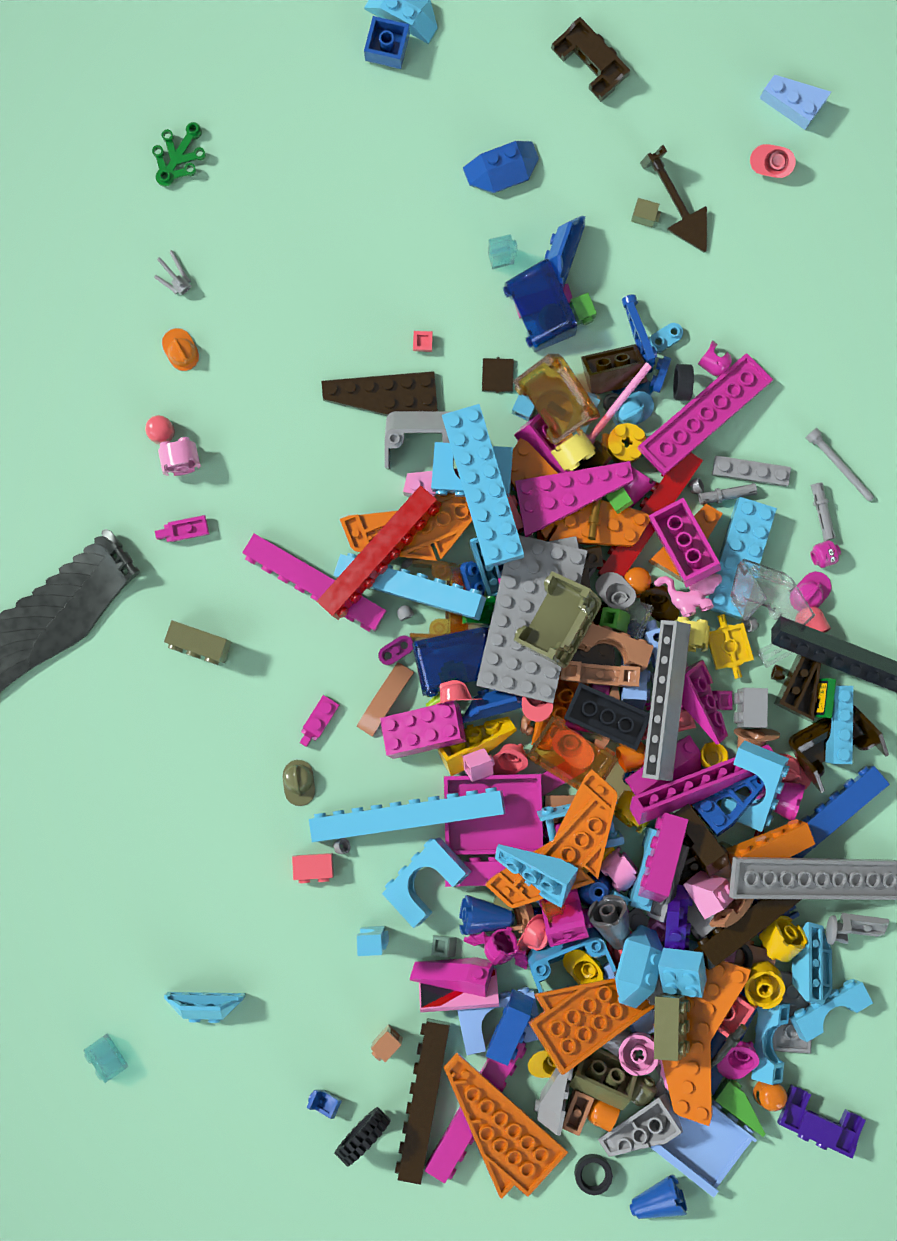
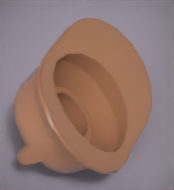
M734 729V733L738 736L737 749L744 740L762 747L765 746L767 741L776 740L780 737V733L772 729Z

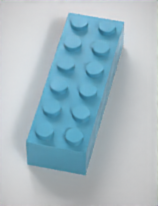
M739 497L736 500L718 557L721 570L714 573L722 576V582L716 587L714 593L706 596V598L711 599L714 605L710 611L725 614L739 620L744 617L777 508L743 497Z

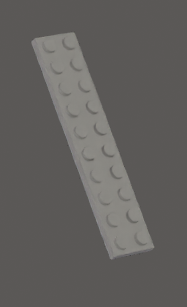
M733 857L729 897L733 899L897 900V860Z

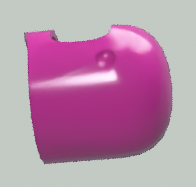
M712 340L709 349L698 362V365L711 375L720 376L730 367L732 357L728 352L723 357L717 356L714 353V349L718 344Z

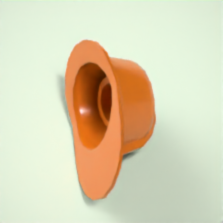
M174 328L165 333L162 339L163 350L174 368L187 371L195 367L199 361V353L188 332L183 329Z

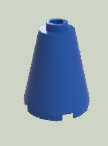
M601 870L598 879L590 872L588 873L595 880L594 883L576 888L580 902L589 908L594 901L597 900L599 902L603 900V896L610 895L612 890H614L611 884L612 879L609 875L606 877ZM600 889V891L597 894H595V890Z
M465 895L460 906L459 919H462L463 925H459L462 935H471L506 929L514 924L515 915L511 910L470 895Z
M674 1174L667 1176L633 1198L632 1204H630L632 1215L638 1219L687 1215L686 1200L682 1189L680 1190L676 1186V1184H679Z

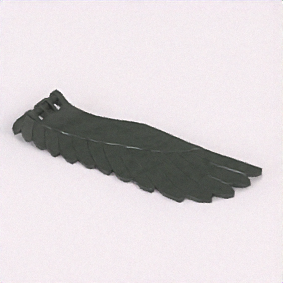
M102 530L103 536L94 538V543L85 547L84 553L75 555L73 562L62 565L59 568V574L47 578L45 585L32 591L33 595L19 599L16 602L15 608L3 610L0 613V693L35 666L54 657L86 637L117 594L140 573V570L132 564L133 560L128 552L123 551V545L112 531ZM115 553L118 555V557L116 558V560H115V558L113 557V555H114ZM125 569L128 570L126 575L123 572Z

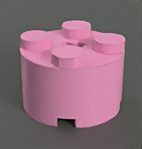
M189 437L180 438L172 443L166 441L159 444L158 453L164 475L169 476L168 473H173L174 476H181L194 472L196 466L198 469L200 468L196 443L190 441Z
M618 846L602 861L600 870L606 877L608 875L611 877V884L617 892L621 890L625 892L634 885L638 877L636 874L638 868L625 852L622 854L619 852L621 848Z
M634 1032L629 1034L621 1043L619 1060L626 1072L634 1076H642L651 1073L656 1068L658 1059H654V1038L649 1034ZM635 1050H636V1051L642 1050V1051H643V1054H642V1055H643L644 1057L639 1056V1058H637V1057L635 1056V1055H636Z

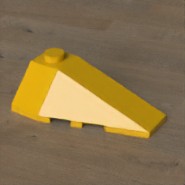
M509 717L486 721L484 725L475 727L473 724L467 725V728L464 729L467 742L439 748L437 751L449 774L453 776L464 771V755L483 748L489 753L515 733L517 729Z

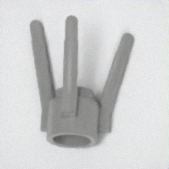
M171 250L170 254L182 277L180 275L176 276L159 257L157 260L173 278L171 282L173 286L157 275L154 278L172 290L175 295L179 293L181 296L191 288V280L186 276L177 257Z

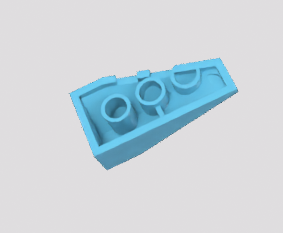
M499 844L496 849L495 859L513 874L519 873L525 879L524 883L528 886L532 884L540 890V896L562 908L576 880L577 867L559 858Z

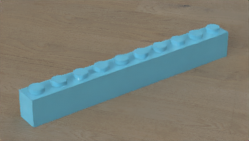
M497 787L485 789L486 793L478 794V790L467 791L466 796H459L458 793L447 794L446 799L433 796L428 797L426 802H420V799L408 800L409 804L401 805L400 801L389 803L390 807L382 808V804L373 805L371 810L365 811L363 807L353 808L352 813H345L344 810L333 811L332 816H326V813L314 814V818L309 819L312 842L506 814L503 791H497Z

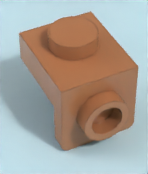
M531 903L513 908L517 925L511 926L512 931L518 930L519 933L525 931L528 922L534 917Z

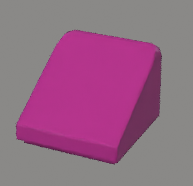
M712 691L713 695H717V710H733L732 691Z

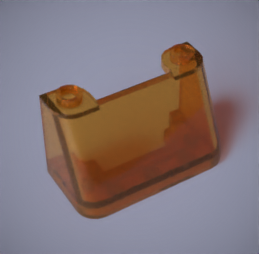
M560 354L546 355L513 380L516 385L514 386L516 392L521 396L524 395L530 398L547 424L546 437L554 445L564 441L600 417L598 409Z
M557 715L555 718L553 716L550 717L525 755L529 760L577 791L585 775L591 769L595 770L606 780L618 761L613 750L608 747L605 750L597 747L565 725L566 721Z

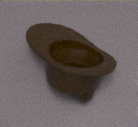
M651 583L650 588L641 594L640 603L655 620L659 622L661 620L675 621L678 618L679 609L672 603L667 587L663 585L657 587L654 583Z

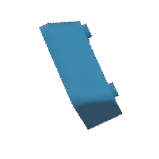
M595 927L587 928L588 938L550 947V944H548L542 950L531 949L528 952V964L539 993L544 992L541 982L548 979L551 975L550 964L562 960L566 953L575 949L587 950V953L594 958L606 955L616 977L617 970L601 933Z

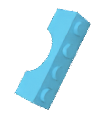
M836 685L831 718V733L826 742L825 762L831 764H852L853 686Z
M385 926L361 927L360 933L357 934V956L383 954L389 942V932L385 931Z
M855 979L847 980L841 988L832 989L824 1005L810 1003L811 1005L805 1009L800 1008L796 1010L789 1019L799 1038L808 1042L824 1033V1019L828 1012L835 1007L845 1006L849 1010L858 1013L873 1004L863 982Z
M781 1001L777 1006L770 1009L757 1007L758 1018L755 1026L756 1038L753 1047L760 1060L759 1065L751 1071V1079L770 1085L779 1084L783 1081L784 1062L775 1054L772 1041L776 1029L781 1025L788 1024L790 1003Z

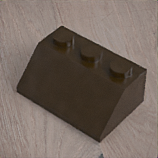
M636 344L581 357L587 385L593 394H602L607 391L620 390L627 387L645 364ZM645 376L638 385H640L641 383H646L647 376Z

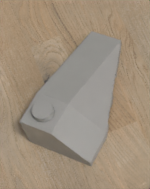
M556 1068L542 1089L540 1099L535 1101L534 1111L537 1112V1120L559 1136H561L566 1112V1099H568L569 1095L568 1080L571 1081L573 1068L564 1075H561Z
M665 1093L612 1129L611 1132L599 1138L598 1141L607 1155L611 1157L642 1148L666 1144L681 1134L683 1130L679 1116L674 1112L672 1102Z

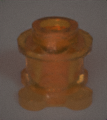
M541 900L542 910L550 923L553 922L552 917L564 914L565 904L561 908L550 901L545 903L544 900Z

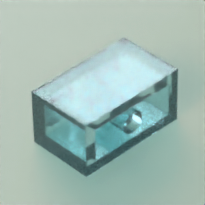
M511 234L488 240V255L492 269L514 264L518 248L516 240H512Z
M108 1033L83 1050L85 1052V1059L89 1064H93L96 1069V1076L99 1080H103L104 1083L128 1067V1064Z

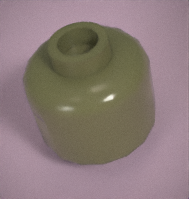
M637 1076L631 1101L637 1106L649 1105L657 1094L655 1081L650 1076Z

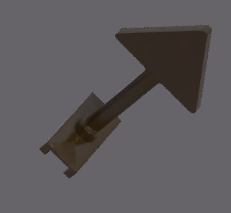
M662 145L655 153H648L640 164L643 169L652 166L654 171L657 172L682 217V220L671 225L667 230L704 253L707 251V207L705 206L689 214L664 168L665 165L661 158L666 154L667 150Z

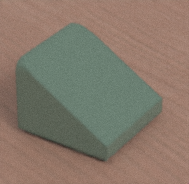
M433 935L431 955L447 958L455 957L457 938Z

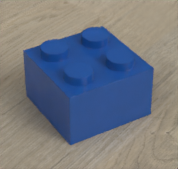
M373 16L364 48L365 61L401 69L410 36L409 24Z

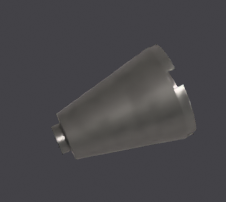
M603 896V900L599 902L596 900L592 903L588 916L590 922L614 949L621 950L624 947L626 938L630 935L628 907L620 896Z

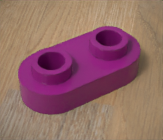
M400 636L382 647L378 653V658L382 664L392 665L411 653L414 643L410 637ZM402 642H406L408 644V647L406 649L401 648ZM390 652L392 657L385 659V653Z

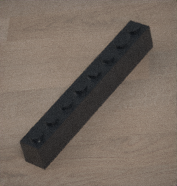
M782 616L778 618L771 628V644L897 693V661Z

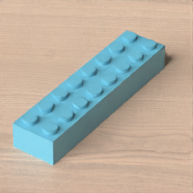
M480 404L443 414L442 419L486 569L524 558V552Z

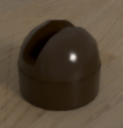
M775 664L771 672V679L776 681L784 680L786 677L783 675L786 674L785 668Z

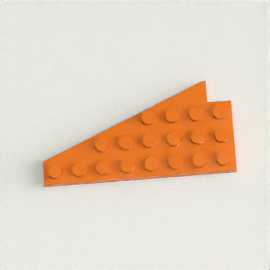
M615 978L536 993L534 996L544 1012L528 1023L560 1074L564 1075L655 1006L649 1005L647 1000L642 1002L636 1009L619 1003Z
M456 1053L443 1068L499 1197L502 1199L514 1185L529 1197L567 1155L568 1151L460 1054Z

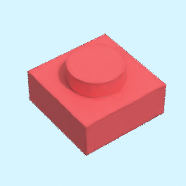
M414 331L413 351L432 352L433 331Z

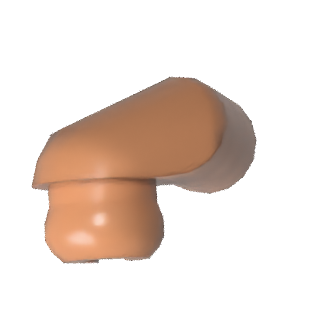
M523 715L520 731L522 734L525 733L527 736H530L534 727L529 725L531 720Z

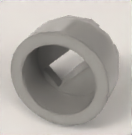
M699 477L690 481L688 487L692 486L691 493L698 494L704 492V485Z
M403 605L398 608L397 614L400 621H404L414 615L409 606Z
M755 617L743 618L742 623H744L747 633L753 632L758 628L759 623H757Z
M341 838L334 842L333 847L337 854H345L350 851V843L346 838Z

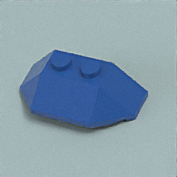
M514 141L478 155L463 167V171L469 186L496 193L528 181L539 157L532 141Z
M586 216L577 217L559 226L556 234H552L550 240L552 246L550 250L546 251L544 261L547 262V270L559 291L563 292L585 228Z
M489 689L478 691V695L474 698H482V700H472L462 720L464 724L522 708V696L501 691L489 692Z

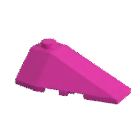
M544 408L524 424L514 436L517 441L520 438L527 441L556 472H568L562 469L551 454L552 450L557 451L556 447L565 439L561 440L557 432L559 427Z
M700 660L686 667L681 705L715 744H720L728 734L722 713L717 711L716 701L718 699L717 695L712 693L710 684L713 681L704 661Z
M478 957L418 961L414 963L410 981L486 997L495 965L491 964V961Z

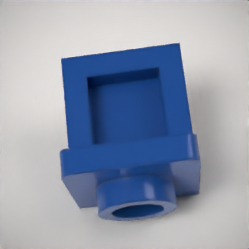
M314 1090L309 1096L307 1108L309 1110H316L326 1117L334 1119L342 1100L325 1090Z

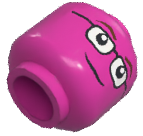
M830 540L814 545L810 552L814 565H818L821 568L836 564L839 561V555H841L840 547Z

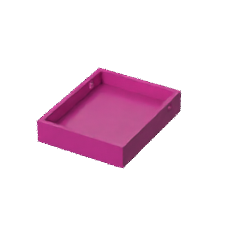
M542 774L490 775L473 782L469 776H444V799L447 798V794L458 793L459 796H466L467 791L478 790V794L486 793L485 789L497 787V791H503L506 814L445 823V843L456 855L496 854L499 844L530 852L544 845L543 821H540L537 815V811L543 808Z

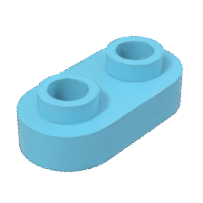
M670 323L650 336V344L655 347L657 353H661L680 341L683 336V329L677 323ZM671 330H676L677 334H671ZM656 339H659L661 341L660 345H657L655 343Z

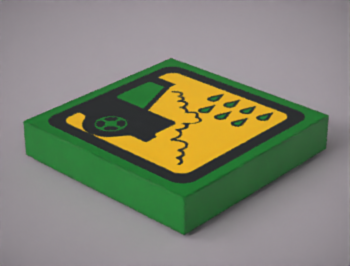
M819 679L816 693L817 702L815 703L814 710L815 718H832L836 679Z

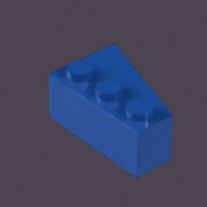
M514 989L511 990L509 1002L504 1007L503 1015L492 1035L486 1057L508 1066L511 1059L514 1060L518 1053L516 1047L518 1043L522 1044L526 1035L524 1030L526 1026L530 1027L528 1022L534 1018L531 1015L534 998Z

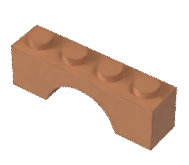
M592 622L578 649L588 652L597 644H610L622 654L624 666L640 667V671L643 672L648 667L654 646L650 645L646 640H636L627 633H617L608 626H598Z

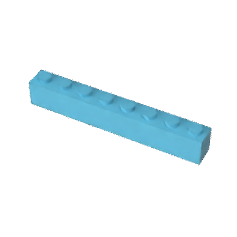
M348 553L347 556L340 554L333 576L338 578L357 555ZM389 564L387 570L375 579L373 586L370 587L377 591L478 621L486 598L481 595V591L475 589L466 591L463 590V586L455 583L449 586L445 584L446 581L438 578L432 581L428 579V576L417 573L415 576L410 574L411 571L400 568L399 571L394 570L393 566Z

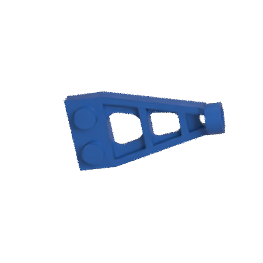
M627 295L621 301L626 310L635 344L645 363L652 367L648 372L651 373L653 366L656 364L657 352L655 347L650 344L635 307L638 304L636 295Z
M755 774L726 787L704 800L696 802L692 807L718 837L737 822L763 791L765 785L761 778ZM743 787H748L752 793L742 801L735 792ZM731 797L736 802V807L730 814H725L717 805L719 800Z

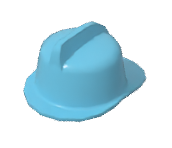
M641 391L630 394L612 417V421L616 426L623 423L638 425L651 416L654 409L652 397L646 392Z

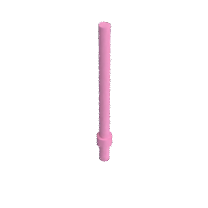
M648 363L644 364L591 433L586 435L592 444L596 442L595 438L652 367Z

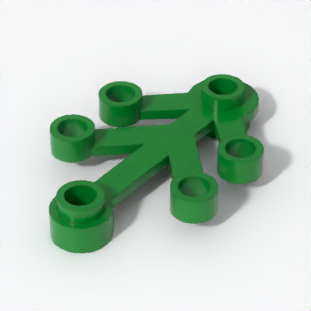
M191 122L186 126V135L177 150L174 147L172 131L166 129L162 132L161 136L166 142L170 162L166 167L163 158L164 150L160 145H155L152 148V153L156 157L159 167L156 173V181L159 185L167 187L176 178L187 175L194 176L196 174L195 165L192 163H187L183 169L175 170V168L179 164L205 159L206 153L201 147H197L192 153L184 154L192 139H198L202 134L198 123ZM192 127H196L195 131H190ZM166 134H171L169 138H165ZM156 150H161L160 154H155ZM198 152H203L201 156H197ZM192 167L193 171L188 172L187 169ZM167 174L168 177L166 179H162V175Z

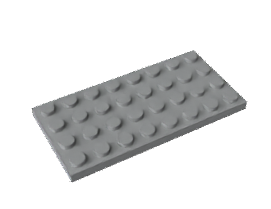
M519 535L524 558L504 563L476 686L553 703L561 667L514 641L515 633L518 628L524 625L530 626L547 595L544 581L551 571L580 584L587 550Z

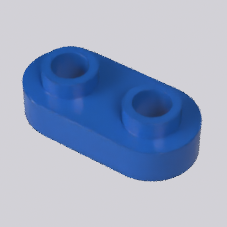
M664 356L663 359L659 358L656 369L659 370L657 376L653 375L650 386L653 387L652 391L660 393L671 358Z
M473 561L462 563L460 575L466 591L475 589L481 591L483 596L485 586L477 564Z

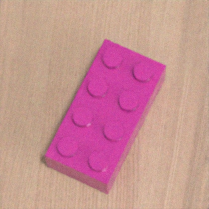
M684 498L649 515L655 532L686 588L721 570L719 560Z
M454 700L380 718L386 756L392 759L467 742L460 704Z

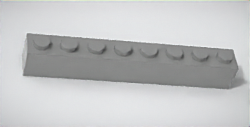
M661 620L642 778L665 781L673 780L691 624Z

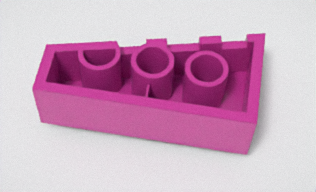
M664 813L661 817H658L655 829H657L656 836H653L650 848L652 849L646 859V869L640 882L638 896L660 903L669 897L688 819L669 813Z

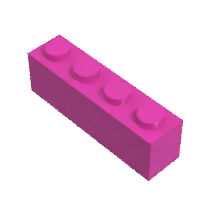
M470 857L469 861H463V863L472 872L458 886H486V882L493 875L506 867L498 862L495 857H488V860L481 861L480 857ZM445 880V887H452V886Z

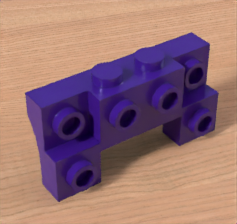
M677 884L676 896L668 904L664 948L689 950L690 938H687L686 935H690L691 923H687L688 906H692L693 900L684 885Z
M791 1084L787 1092V1102L780 1113L777 1123L798 1133L797 1136L802 1140L808 1142L811 1139L816 1142V1146L824 1150L830 1148L853 1158L866 1119L845 1109L839 1123L808 1110L806 1106L811 1094Z

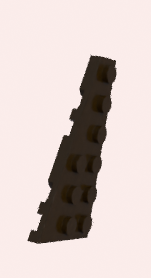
M434 371L321 381L322 396L325 402L350 406L385 416L395 411L438 412Z

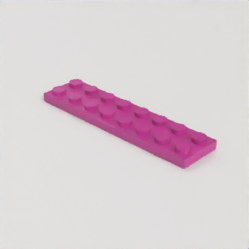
M746 353L642 442L637 449L664 476L766 388L773 379Z

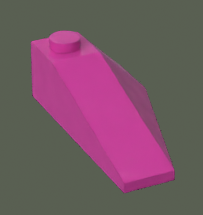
M690 735L677 741L672 781L701 770L700 750ZM643 767L625 779L635 796L672 782L642 778Z

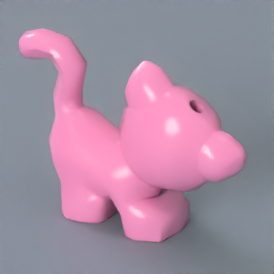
M712 574L689 586L690 592L676 591L674 580L668 576L659 577L654 581V584L659 587L666 583L672 603L680 610L683 617H690L696 614L695 607H699L702 612L714 607L711 599L705 597L714 593L716 587L722 582V576L720 574Z

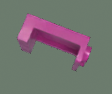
M577 889L570 890L562 908L546 899L539 900L550 947L589 937Z

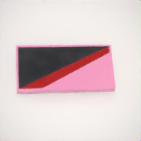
M496 968L493 969L486 997L419 983L420 1013L499 1007Z

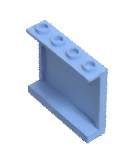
M715 1100L712 1101L713 1116L710 1126L679 1116L683 1132L666 1144L650 1147L713 1198L719 1192L717 1187L751 1141H757L753 1136L754 1131L747 1125L742 1127L738 1124V1118L730 1112L728 1114L724 1113L721 1110L723 1107Z

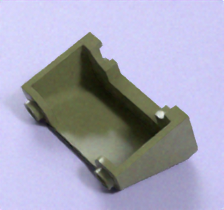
M551 571L544 581L545 591L547 592L544 601L530 626L524 625L517 629L514 641L548 661L565 668L572 660L598 613L601 599L590 588Z

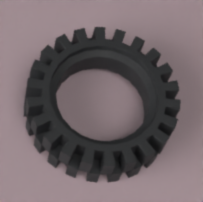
M379 1107L374 1108L347 1134L346 1138L338 1145L334 1154L349 1167L377 1141V1138L383 1134L382 1132L386 1130L391 1120Z

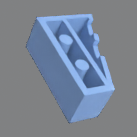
M774 75L764 88L760 99L806 130L827 101L831 91Z
M621 657L622 666H624L623 657ZM646 668L643 672L640 671L639 687L620 688L621 701L641 710L644 709L646 701L650 700V689L647 688V682H650V670Z

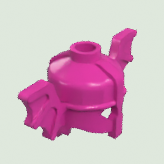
M509 926L506 929L496 930L490 936L482 932L481 934H471L468 937H464L463 941L473 946L485 944L484 953L487 959L491 961V964L495 966L505 964L514 957L515 965L524 969L528 967L526 951L519 950L517 939L512 932V928Z

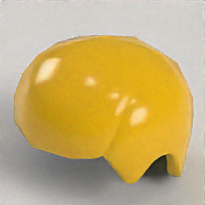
M714 741L706 743L700 751V762L704 768L729 759L726 748L721 744H715Z

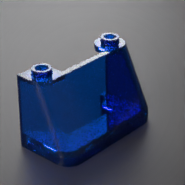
M548 258L505 282L503 287L506 298L510 297L514 301L527 330L528 337L525 338L529 348L532 347L534 353L576 335V318Z
M480 627L422 639L412 643L423 696H437L438 692H440V684L444 682L458 680L468 683L478 680L489 632L488 628Z

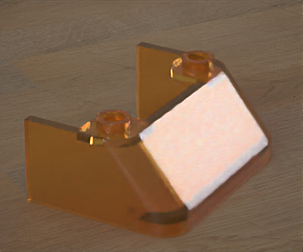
M433 560L412 561L413 567L432 568L433 577L447 581V585L452 586L455 583L464 587L460 572L462 564ZM446 611L445 619H435L431 622L429 634L410 633V638L417 640L461 641L467 637L468 624H462V615Z

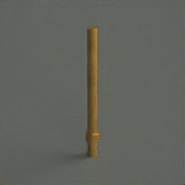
M604 433L602 434L601 444L607 447L608 451L609 434ZM601 499L593 502L592 513L588 520V525L590 526L589 540H596L597 527L600 526L601 519L599 517Z

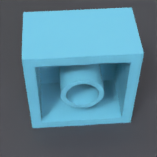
M663 948L658 965L663 993L702 998L707 981L703 952Z

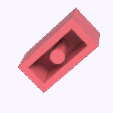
M333 853L292 856L293 880H298V883H310V879H318V882H329V878L334 877Z

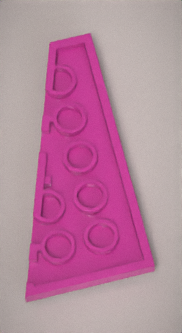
M630 461L515 481L525 537L531 536L532 533L542 530L553 522L559 521L584 508L586 505L601 499V497L632 483L634 479Z

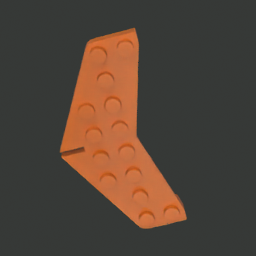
M522 438L519 439L513 449L511 484L515 490V481L558 474L527 441ZM601 500L599 512L601 519L600 526L597 527L596 540L588 539L590 527L588 520L592 513L593 502L539 531L544 540H546L552 528L556 526L557 529L549 541L576 536L578 544L631 547L637 543L650 519L647 513L632 508H626L617 514L610 502Z
M447 493L445 496L435 495L434 497L442 504L439 512L435 516H431L424 529L414 535L413 541L409 545H405L398 557L437 561L431 546L435 544L439 557L442 560L473 522L466 497L455 496V493ZM397 511L348 515L341 518L340 522L350 547L356 552H361Z
M593 769L585 775L554 839L533 851L534 853L562 859L578 868L576 880L571 890L595 882L582 869L583 867L598 879L617 802L616 790ZM507 868L493 875L485 884L511 908L544 899L539 895L540 890L532 884L528 886L524 883L525 879L519 873L513 874Z
M724 960L710 970L706 968L707 981L702 998L687 996V1000H690V1011L687 1012V1020L690 1021V1030L687 1033V1041L690 1043L689 1053H686V1056L679 1061L662 1060L672 1107L678 1116L710 1126L713 1116L711 1040L749 980L752 970L750 968Z

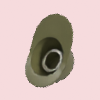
M303 760L291 761L283 770L284 793L286 799L295 806L307 805L315 795L312 767Z

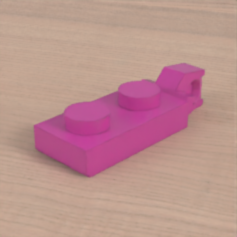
M206 515L168 522V524L164 525V529L155 531L157 540L167 539V542L210 535Z
M323 695L304 724L301 731L304 736L299 743L307 747L312 739L316 741L318 737L320 738L340 705Z

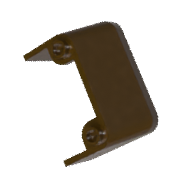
M853 705V745L859 750H869L876 746L885 757L888 756L889 753L883 734ZM822 718L789 738L790 748L800 766L821 793L825 791L820 777L825 772L822 763L825 761L826 742L831 733V718Z

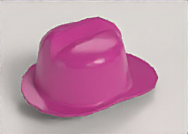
M815 571L807 574L791 593V602L794 608L801 612L809 607H819L831 592L830 579L822 572Z
M740 1041L736 1047H732L723 1060L717 1064L719 1073L728 1079L735 1080L741 1079L759 1065L760 1059L753 1047V1042Z

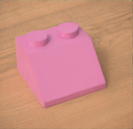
M701 870L683 884L704 919L724 910L734 900L729 897L730 883L726 878L716 875L709 877L706 872Z

